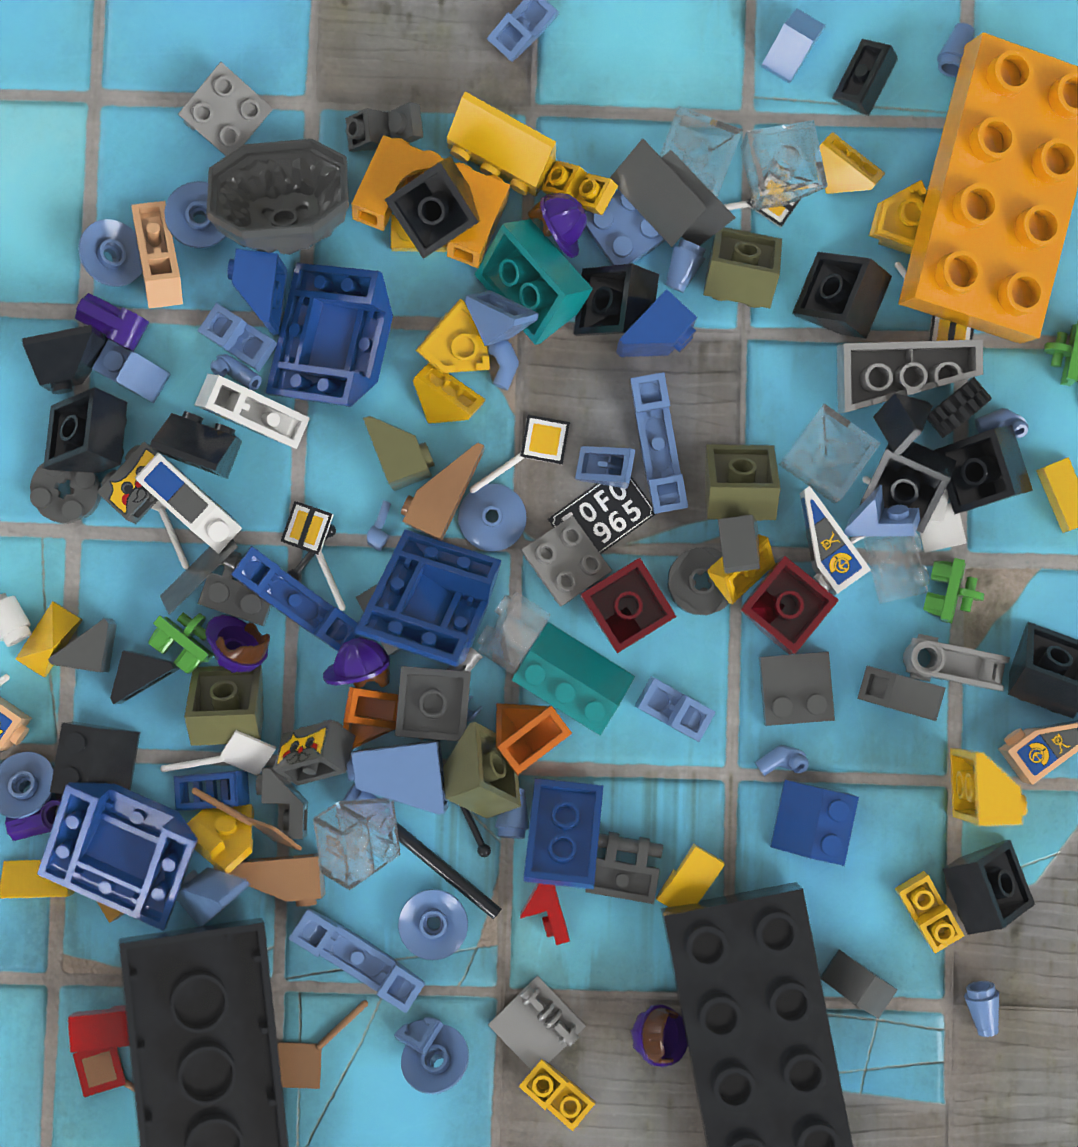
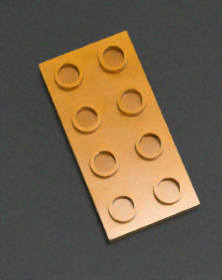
M984 32L965 44L964 54L961 58L903 282L899 305L1019 344L1040 338L1078 189V66Z

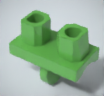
M1078 321L1077 324L1072 325L1068 344H1066L1068 334L1057 332L1056 342H1048L1044 346V352L1053 355L1051 366L1061 367L1063 357H1065L1060 385L1071 386L1078 382Z
M954 558V562L934 561L930 579L947 583L948 588L946 596L927 592L923 610L941 617L942 622L952 624L958 597L962 598L960 610L965 612L971 611L973 600H984L985 594L975 591L977 578L967 577L965 589L961 588L966 566L965 560Z
M183 612L177 621L186 627L184 630L166 616L163 618L159 615L153 623L157 628L153 632L148 644L162 654H165L174 642L181 645L184 649L173 663L185 673L190 674L202 662H209L214 656L209 649L193 638L196 635L203 641L207 639L205 629L202 627L206 617L201 613L191 619Z

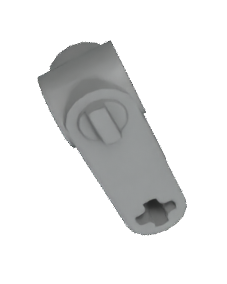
M918 634L917 638H912L911 644L906 647L903 653V662L906 672L910 673V678L930 682L931 678L995 691H1004L1005 686L1002 685L1005 664L1009 663L1010 657L940 643L937 637ZM923 648L931 656L930 663L926 667H922L917 658L919 651Z

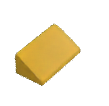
M1069 457L1036 470L1062 533L1078 528V478Z
M758 534L760 569L725 573L723 557H721L707 570L710 578L728 603L734 604L775 564L768 537Z
M6 860L3 862L0 898L67 897L74 894V891L37 875L42 860Z

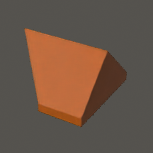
M349 688L343 728L355 735L352 749L396 729L399 694L366 688Z
M496 703V748L516 775H519L572 734L552 705L537 706Z

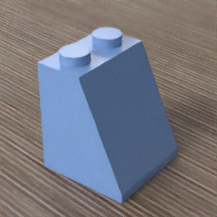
M440 740L360 749L351 753L352 758L347 762V774L349 781L355 780L356 789L435 814H445L447 811L448 801L443 790L444 769Z

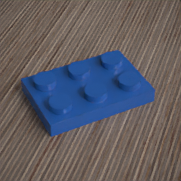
M535 778L523 882L594 889L604 785Z

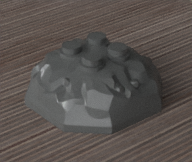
M314 139L244 144L209 168L206 211L208 220L219 232L242 247H249L267 253L278 250L281 254L291 255L301 249H309L320 240L331 236L333 230L345 221L346 211L349 207L347 157Z

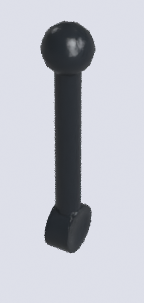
M330 524L325 541L336 533V528L332 524ZM308 552L298 566L287 573L299 581L301 578L300 573L315 554Z
M460 806L478 844L477 852L479 856L488 857L491 853L490 846L484 843L470 811Z

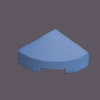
M426 1017L410 1024L406 1023L399 1028L394 1037L398 1041L426 1055L443 1024L438 1019Z

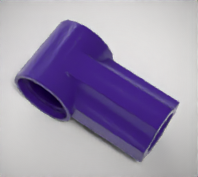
M87 293L80 300L76 308L75 319L85 325H92L99 332L106 335L107 339L133 352L149 324V321L123 307L119 309L90 293Z
M62 797L48 801L38 812L28 817L18 819L6 817L5 826L7 834L10 835L12 841L51 832L56 818L55 810L58 805L60 806Z

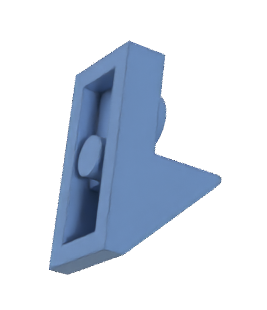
M109 339L92 367L94 371L152 403L156 401L170 376V373Z
M879 485L851 514L844 530L845 535L915 536L920 522L919 508H908L905 505L884 508L882 485Z

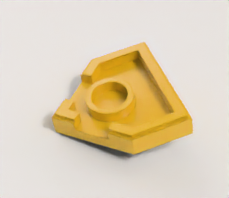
M922 180L877 204L869 236L879 239L878 244L911 254L927 193Z
M459 299L449 312L445 313L415 350L440 373L490 370L488 346L484 345L466 303L462 299Z
M252 804L231 807L243 815L254 819ZM218 808L202 809L187 823L198 839L194 850L221 872L229 874L252 853V824L247 825Z

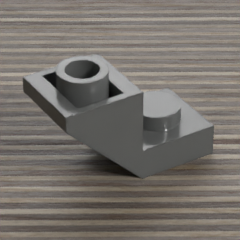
M408 102L389 112L366 108L347 117L346 133L349 151L376 150L383 135L392 139L401 138L408 143L423 138L420 104Z
M866 666L857 699L936 721L946 688Z
M267 766L262 768V774H258L256 778V794L262 795L261 803L289 804V809H285L283 814V829L289 830L290 839H304L307 836L308 801L285 777L273 770L274 767Z

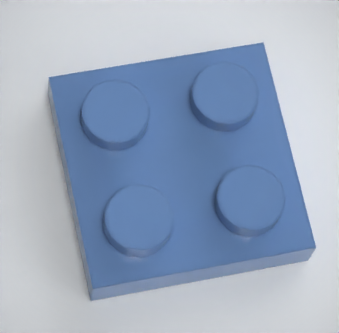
M619 190L615 191L603 215L589 211L585 212L587 217L585 228L611 265L633 264L665 242L663 237Z

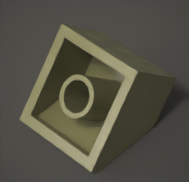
M723 227L714 234L703 295L718 301L729 300L744 303L752 308L764 307L770 309L780 275L782 239Z
M368 416L363 418L388 484L394 491L432 477L429 468L435 466L426 442L419 444L415 435L374 417Z
M706 444L705 501L707 519L753 515L756 521L776 520L780 482L774 445Z
M262 665L250 672L231 673L221 666L197 667L192 671L184 716L191 746L227 744L235 730L261 740L264 719Z
M477 722L470 723L443 766L445 798L486 819L521 807L518 775L514 773L497 750L496 733Z

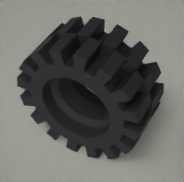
M973 377L930 412L927 420L943 438L978 412L992 397Z

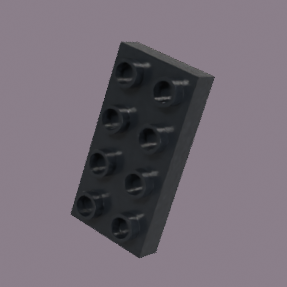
M797 882L701 900L696 904L661 908L706 1146L853 1147L803 888Z
M255 918L119 938L140 1147H289L265 923L263 919Z

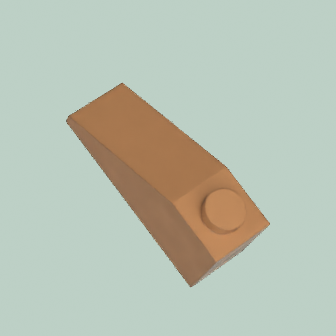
M476 443L420 487L414 497L409 495L400 513L405 516L403 523L442 541L485 451L484 445Z
M322 853L245 859L229 873L246 879L251 888L286 902L296 901L297 907L316 905L317 899H322L325 895Z

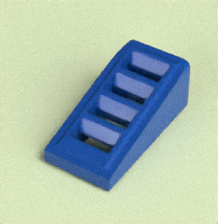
M243 770L174 776L176 811L217 808L195 795L194 802L190 803L188 782H193V788L203 791L202 781H206V794L218 800L217 780L219 779L221 789L220 802L229 807L248 805L250 802L248 772Z

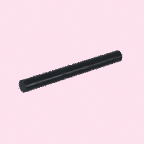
M395 821L387 830L391 836L489 917L495 919L502 910L501 907L398 822Z

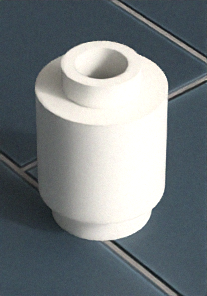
M3 593L0 594V641H4L6 646L10 647L32 635L29 629L31 623L16 597H7Z

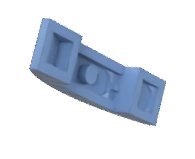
M665 373L630 378L638 436L654 514L688 508L683 474L680 471L670 415V401Z
M308 908L288 938L316 957L322 956L374 989L379 997L407 1013L425 985L422 979L394 958L344 926Z

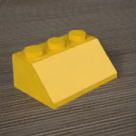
M467 92L463 94L447 135L448 149L451 150L450 154L464 163H468L469 160L480 166V171L485 175L499 176L510 182V187L517 193L525 196L530 193L536 197L556 161V141Z
M950 748L953 817L978 826L1023 825L1022 816H1025L1027 813V800L1025 795L1021 794V788L983 752Z

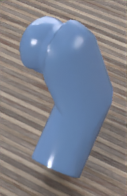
M503 340L489 345L488 352L496 358L500 366L493 385L508 390L518 368L519 361L512 344L507 340Z
M228 354L218 355L217 359L211 362L210 368L214 375L224 377L228 374L252 391L257 390L261 385V376Z
M1004 408L975 419V426L979 433L1012 425L1016 438H1022L1029 430V426L1023 417Z
M780 745L757 760L755 764L760 772L766 776L777 767L792 770L794 773H803L807 770L809 762L806 754L801 750Z

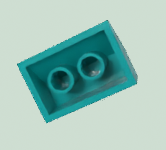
M531 219L503 223L474 274L487 290H491L539 313L538 320L523 330L535 345L542 343L576 316L593 290Z
M548 622L515 673L512 681L601 736L635 676Z

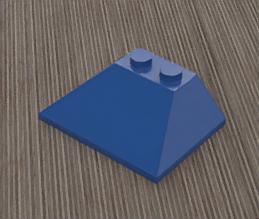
M296 263L266 387V394L351 407L378 382L393 319L382 272Z
M405 529L355 629V633L457 667L465 661L487 611L502 560Z
M69 782L65 787L37 875L164 931L169 922L198 839L181 814L165 805L117 784Z

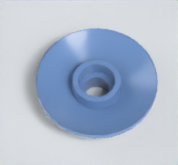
M190 182L178 187L170 195L165 206V221L168 230L176 240L193 248L211 247L226 237L208 220L206 212L207 182ZM196 215H204L206 221L198 224L194 221V217Z
M111 219L96 221L84 230L79 240L78 251L81 263L91 277L104 285L120 287L132 283L140 276L142 270L134 230L122 222ZM103 252H108L112 256V262L105 258Z
M486 484L475 493H468L462 501L458 516L459 526L466 540L476 548L490 552L501 551L516 543L523 534L526 526L525 506L521 498L512 489L500 484ZM490 510H494L499 514L498 520L494 523L488 522L485 518L486 513Z
M26 751L16 753L6 758L0 764V814L16 819L28 817L38 812L49 801L53 794L50 792L54 767L47 758L39 753ZM30 785L29 789L24 792L25 787Z
M430 889L415 894L406 902L399 916L398 929L402 942L411 953L426 960H440L452 955L461 947L468 931V918L463 905L456 897L442 890ZM430 917H437L441 922L440 927L437 929L430 928L428 926V919Z
M443 1025L426 1055L405 1045L401 1056V1069L404 1078L415 1090L422 1093L437 1094L449 1090L460 1081L467 1069L469 1062L467 1043L456 1029ZM444 1059L439 1067L434 1068L436 1060Z

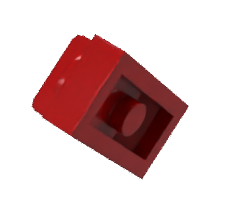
M537 883L520 912V919L547 911L548 916L542 917L547 938L554 936L556 945L570 942L555 885Z

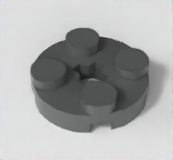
M44 463L36 469L30 484V500L44 517L58 523L70 524L88 517L95 511L101 499V496L97 493L101 488V482H99L96 473L47 470L43 468ZM66 480H70V487L74 489V493L72 495L66 494L64 499H62L58 487L60 483L64 484Z
M710 547L694 548L685 551L676 558L668 573L667 588L673 601L679 608L689 614L707 616L724 609L729 604L710 576L708 578V582L711 584L709 589L703 587L697 590L694 587L696 585V581L693 579L694 575L701 576L704 572L708 573L707 570L722 557V552Z

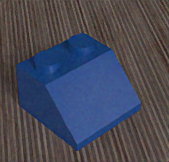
M236 249L235 259H230L228 263V279L232 280L233 286L271 334L279 336L288 269L278 253Z
M666 289L619 339L616 353L620 357L669 356L674 349L681 352L693 339L692 336L696 332L693 327L698 317Z
M784 779L770 847L810 859L845 866L859 797L849 793Z

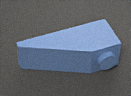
M209 867L200 874L193 870L184 877L176 900L200 927L204 926L227 907L250 884L246 879Z

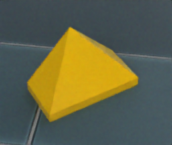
M833 132L818 147L826 194L872 190L885 174V172Z
M430 363L413 379L428 424L469 420L486 400L449 373H440Z
M52 601L15 660L42 677H46L53 667L48 659L68 644L83 619Z

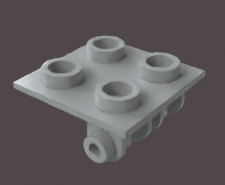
M220 62L178 115L184 119L183 122L190 129L199 132L221 153L228 156L247 142L273 108Z
M573 516L520 550L560 607L612 571Z
M538 975L488 1024L531 1071L541 1059L549 1063L567 1045L570 1047L579 1038L578 1034L586 1027Z

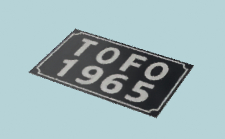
M631 477L627 489L602 484L594 485L548 518V521L555 528L573 516L601 554L656 514H654L652 504Z

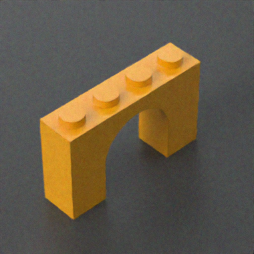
M383 135L351 203L352 219L384 231L392 214V210L384 199L444 160V158L434 151H423L410 146L407 141L401 138L392 139ZM457 162L455 163L470 186L480 222L448 242L447 257L479 268L508 202L510 184L505 183L498 176L474 171L469 165Z

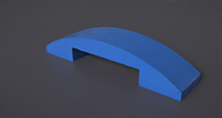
M252 546L230 574L271 606L336 651H339L345 642L355 639L357 636L355 629L358 623L338 608L330 605Z

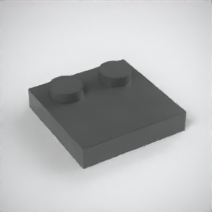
M829 652L759 657L765 726L835 720Z
M401 666L395 736L459 741L467 726L471 672Z

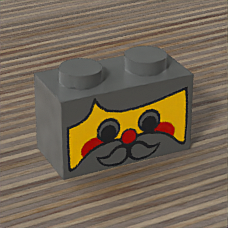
M146 442L131 448L125 456L126 461L117 471L112 470L103 478L101 482L102 487L97 491L119 514L134 524H137L158 501L135 479L137 474L158 453L150 448V445Z
M325 720L318 724L300 727L297 730L283 733L273 770L297 786L345 774L355 735L344 729L341 723L334 720Z

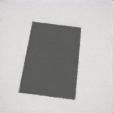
M643 138L610 177L618 185L617 189L671 247L707 209L703 202Z
M670 150L661 158L707 207L703 214L682 236L684 240L700 246L736 217L682 160Z
M233 539L219 554L209 547L160 595L169 615L238 548Z

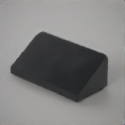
M862 39L832 98L861 114L869 116L898 59L892 45Z

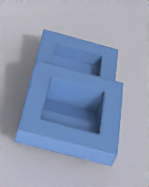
M523 0L512 14L508 12L486 39L513 62L545 31L559 15V12L546 0Z
M218 303L214 305L197 330L258 372H260L277 346L273 339L247 324L242 318Z
M652 676L635 704V707L700 742L716 713Z

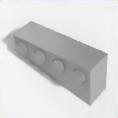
M983 339L843 343L838 345V414L886 402L894 393L907 396L983 375Z

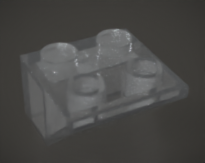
M375 798L339 801L313 818L321 873L349 891L401 855L394 800Z

